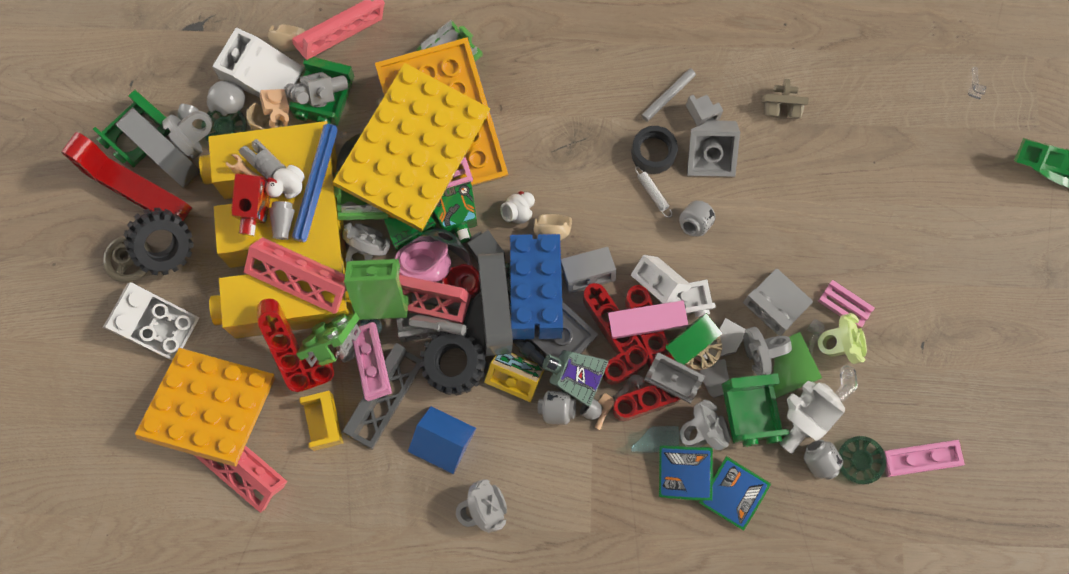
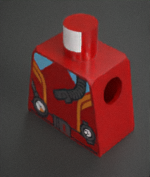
M235 173L231 214L240 220L239 234L254 236L256 223H266L271 197L265 191L267 180L261 176Z

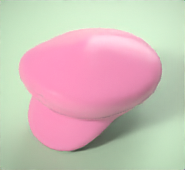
M423 241L403 246L395 256V259H398L400 263L399 275L432 282L442 280L448 275L451 266L450 256L447 253L448 244L441 241Z

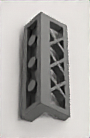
M396 343L385 360L389 382L400 380L401 391L399 394L385 395V398H377L371 401H367L363 397L343 432L373 449L421 369L419 362L422 359L407 352L405 347ZM405 357L416 363L412 372L401 374L400 364ZM396 371H398L399 376L393 377ZM407 377H408V379L406 380V382H405V384H404L403 378H407ZM395 399V401L393 402V404H392V406H391L390 400ZM387 401L389 411L386 416L376 418L374 413L375 406ZM382 421L378 428L377 422ZM374 423L376 433L371 441L359 436L363 426Z

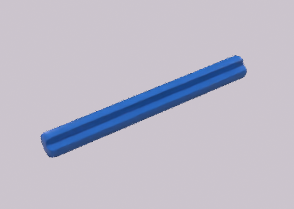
M325 124L323 126L292 235L296 241L306 242L338 131L337 127L332 124Z

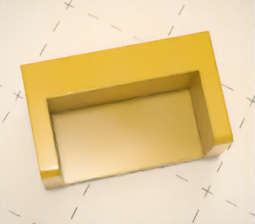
M325 391L299 398L300 404L304 406L311 439V442L308 443L309 448L316 451L344 444L333 394L330 391Z

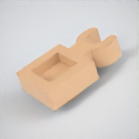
M260 90V100L264 115H270V127L275 128L276 120L282 121L284 127L288 126L289 116L287 114L289 112V105L285 90Z

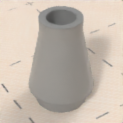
M272 202V208H269L273 239H288L295 212L292 209V203Z

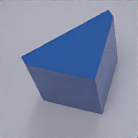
M431 406L417 424L408 452L454 475L476 428Z

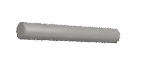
M689 68L641 115L642 119L648 122L696 76L695 71Z

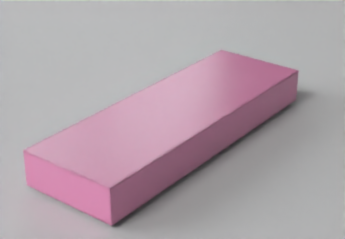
M684 300L608 313L612 339L688 327Z
M374 322L360 326L361 333L355 341L352 339L364 397L367 401L392 393L377 326Z
M959 440L881 452L887 477L965 465Z

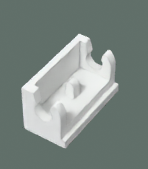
M643 255L631 274L634 279L663 304L681 301L677 295L681 291H689L692 286L660 258Z

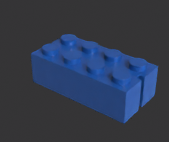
M538 234L537 239H533V235H510L512 339H534L535 325H540L539 339H562L563 308L560 234Z

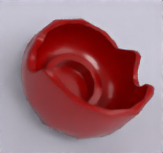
M461 264L452 267L448 276L442 279V284L464 288L472 295L471 299L480 291L479 273L472 265Z

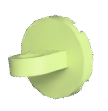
M854 314L841 315L839 328L827 330L820 335L818 347L822 353L828 356L846 354L852 364L865 361L864 357L867 354L865 335L861 328H857L855 323H859V320ZM836 337V346L833 349H827V340Z

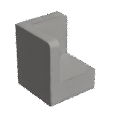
M694 95L688 97L686 107L697 126L710 121L720 120L723 113L720 103L713 105L707 95L698 99Z

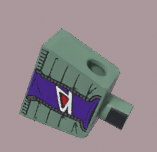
M563 350L559 358L548 354L543 362V369L553 373L550 379L552 385L561 391L567 392L578 402L591 406L608 361Z

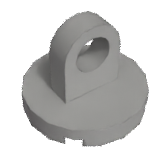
M195 111L182 121L174 115H169L162 121L163 128L165 130L169 128L171 132L169 134L170 140L183 154L191 155V158L195 159L203 152L199 141L211 131L212 121L208 114L202 111ZM195 119H202L205 121L206 126L203 129H196L192 122Z
M348 223L344 226L341 233L342 238L350 245L346 254V264L347 261H353L352 255L354 253H361L364 255L365 260H371L373 255H386L391 246L390 240L388 238L384 240L382 238L383 234L380 231L364 224H355L353 227L351 223Z
M757 327L745 329L743 336L744 347L749 360L753 359L755 365H752L753 371L757 376L771 374V358L785 355L792 350L790 338L787 336H775L764 339Z
M703 400L694 406L695 418L685 423L680 431L682 443L689 447H701L708 443L715 450H722L729 446L728 443L731 436L728 425L722 415L718 417L715 412L718 409L712 402ZM697 429L696 438L690 441L691 431Z
M485 479L477 481L470 486L468 499L458 504L456 516L458 521L464 526L471 527L477 525L481 530L491 533L502 529L506 524L504 514L507 513V506L500 489L496 485H491L490 481ZM466 507H469L472 518L467 516Z

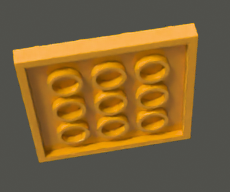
M179 348L135 436L142 441L236 467L273 385L275 375Z

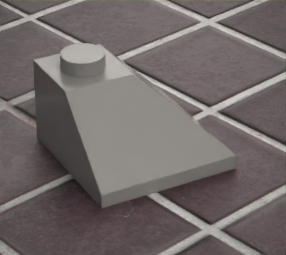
M710 121L691 129L687 176L735 177L740 130L737 121Z

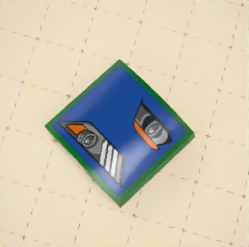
M659 445V497L712 501L713 448Z
M726 455L713 476L712 501L699 500V503L744 531L766 495L771 483Z

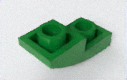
M705 313L686 327L684 332L666 344V349L678 363L685 365L717 339L722 332L709 315Z

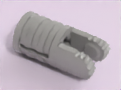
M257 139L251 143L257 155L247 146H243L238 150L266 180L269 177L273 178L276 170L286 168Z

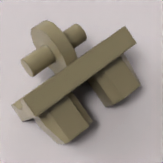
M784 79L783 85H774L773 91L780 92L781 95H762L761 103H765V116L778 117L780 104L788 105V118L799 119L802 117L804 106L808 105L809 97L789 96L790 93L798 94V87L791 86L790 79Z

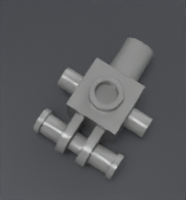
M320 72L300 77L301 83H288L284 88L288 97L297 103H309L313 107H323L327 105V102L334 101V92L347 90L348 83L344 75L331 78L325 73Z

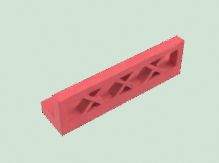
M364 0L295 36L292 44L308 60L381 21L385 2L383 0Z
M263 237L249 247L244 273L334 314L338 312L342 296L347 291L344 283L345 274ZM255 259L263 262L266 268L265 271L262 272L253 268ZM279 269L284 271L289 281L284 282L280 280L275 271ZM304 280L308 282L312 291L306 292L302 290L298 281ZM326 290L335 294L333 303L326 301L321 292Z
M399 275L403 295L411 292L417 298L415 302L408 305L407 312L463 324L472 296L464 288ZM432 297L436 298L440 305L432 310H427L424 302ZM454 302L461 303L457 316L450 315L446 309L447 306Z
M246 445L236 467L227 464L221 467L217 461L195 456L260 513L266 509L272 496L282 490L287 483V480ZM234 473H238L242 477L243 484L236 480ZM253 489H256L264 496L262 501L255 496Z

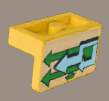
M513 353L495 355L484 383L531 402L545 369Z

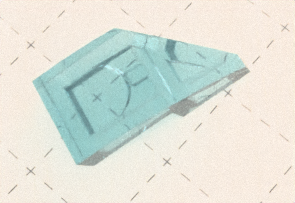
M653 426L649 428L642 438L631 447V451L659 453V445H679V426Z

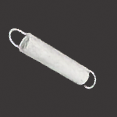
M646 172L640 175L638 173L637 178L663 213V211L669 208L668 203Z

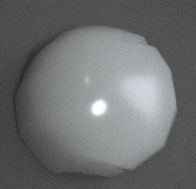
M230 81L216 82L210 87L207 96L209 110L212 113L215 110L219 111L223 116L237 113L243 108L245 102L244 91L240 86Z

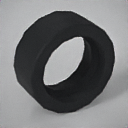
M658 125L645 127L634 138L631 148L632 160L643 172L660 174L673 165L678 151L677 140L674 134L667 128ZM657 138L665 142L668 146L667 157L660 162H652L644 158L640 151L644 140Z

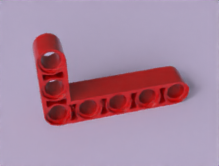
M79 132L73 134L61 151L83 174L145 210L154 211V208H160L164 211L167 209L173 214H177L182 221L185 220L192 210V207L182 199L108 158L93 141Z
M641 285L631 287L625 299L627 310L653 305L648 290ZM635 294L640 295L643 298V302L640 304L634 303L631 300V296ZM664 331L637 335L648 353L647 364L649 369L658 352L674 360V357L666 349L668 341ZM650 340L658 341L661 349L652 350L648 342ZM651 385L618 397L612 411L616 419L624 422L679 403L681 399L678 397L672 398L667 395L666 391ZM647 394L653 396L655 404L652 406L645 405L642 401V396ZM620 403L629 404L631 413L622 414L618 410V405Z

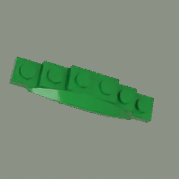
M1023 138L1014 161L1030 166L1041 176L1069 188V149Z

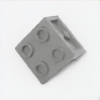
M775 269L747 296L743 303L778 336H781L813 301L779 269Z

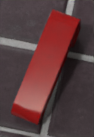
M598 283L589 284L584 290V306L617 354V356L608 361L603 378L607 384L618 385L644 368L648 360V353L636 335L629 336L626 343H620L616 339H612L610 322H605L601 315L620 310L602 285ZM591 293H592L594 296L599 295L598 302H597V300H596L595 298L590 299V294H591ZM631 354H638L641 356L642 362L634 364L630 361L629 356ZM610 367L619 368L621 376L617 378L610 376L608 369Z
M271 298L260 301L257 306L258 326L289 390L302 392L331 381L334 376L333 363L324 365L323 368H318L322 366L318 364V360L311 367L306 358L302 360L298 358L296 353L300 347L279 302Z

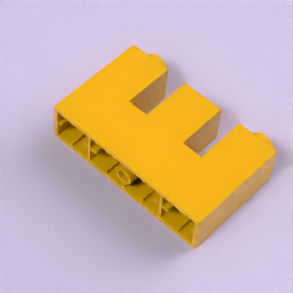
M327 121L208 136L210 154L199 157L201 178L205 185L213 184L224 199L233 198L235 173L226 164L227 162L230 165L238 163L232 156L233 154L240 156L245 162L246 167L263 177L238 151L243 146H247L257 155L251 144L256 139L286 168L289 165H294L305 176L302 181V191L299 195L288 199L282 193L279 197H274L270 200L269 208H272V202L277 201L293 204L292 209L295 212L287 240L273 239L269 210L266 223H256L254 236L239 234L240 220L232 216V204L214 206L217 254L230 268L245 266L249 247L263 237L345 274L347 251L346 242L341 235L344 222L343 220H338L337 199L334 195L333 185L335 173H337L335 142L307 241H296L292 237L323 126L328 124ZM258 259L254 261V265L263 263ZM275 271L280 280L284 282L289 281L284 271ZM248 274L219 278L220 295L210 296L209 299L210 316L215 326L222 325L235 339L263 335L258 326L257 306L260 301L268 298L279 302L292 331L310 329L320 322H325L326 324L332 322L339 315L345 314L347 316L353 313L347 291L342 296L338 312L334 314ZM304 280L298 281L302 290L306 292L312 291L308 282ZM326 290L322 291L324 299L333 303L335 294Z

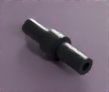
M512 339V343L520 349V353L527 359L531 358L543 368L545 357L536 350L537 347L530 341L526 342L524 339Z

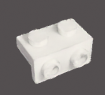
M708 280L689 283L692 285L689 291H681L677 295L681 301L684 300L686 314L695 313V317H700L705 313L709 315V310L716 307L715 303H712Z

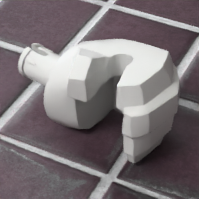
M807 381L802 387L803 393L800 398L795 394H791L787 398L789 407L787 417L793 422L794 427L790 430V434L786 435L779 444L792 454L806 436L816 441L821 439L845 412V407L841 403L840 398L824 383L816 384Z

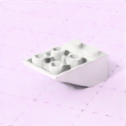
M235 28L212 66L220 80L235 83L242 90L260 97V90L284 89L288 83L295 84L304 69L303 66L258 37L238 28Z
M130 282L126 285L103 328L173 360L179 348L183 349L199 317Z

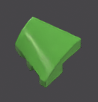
M800 332L789 337L792 350L785 355L774 358L773 374L778 373L780 384L774 386L776 399L803 387L807 381L816 382L822 378Z

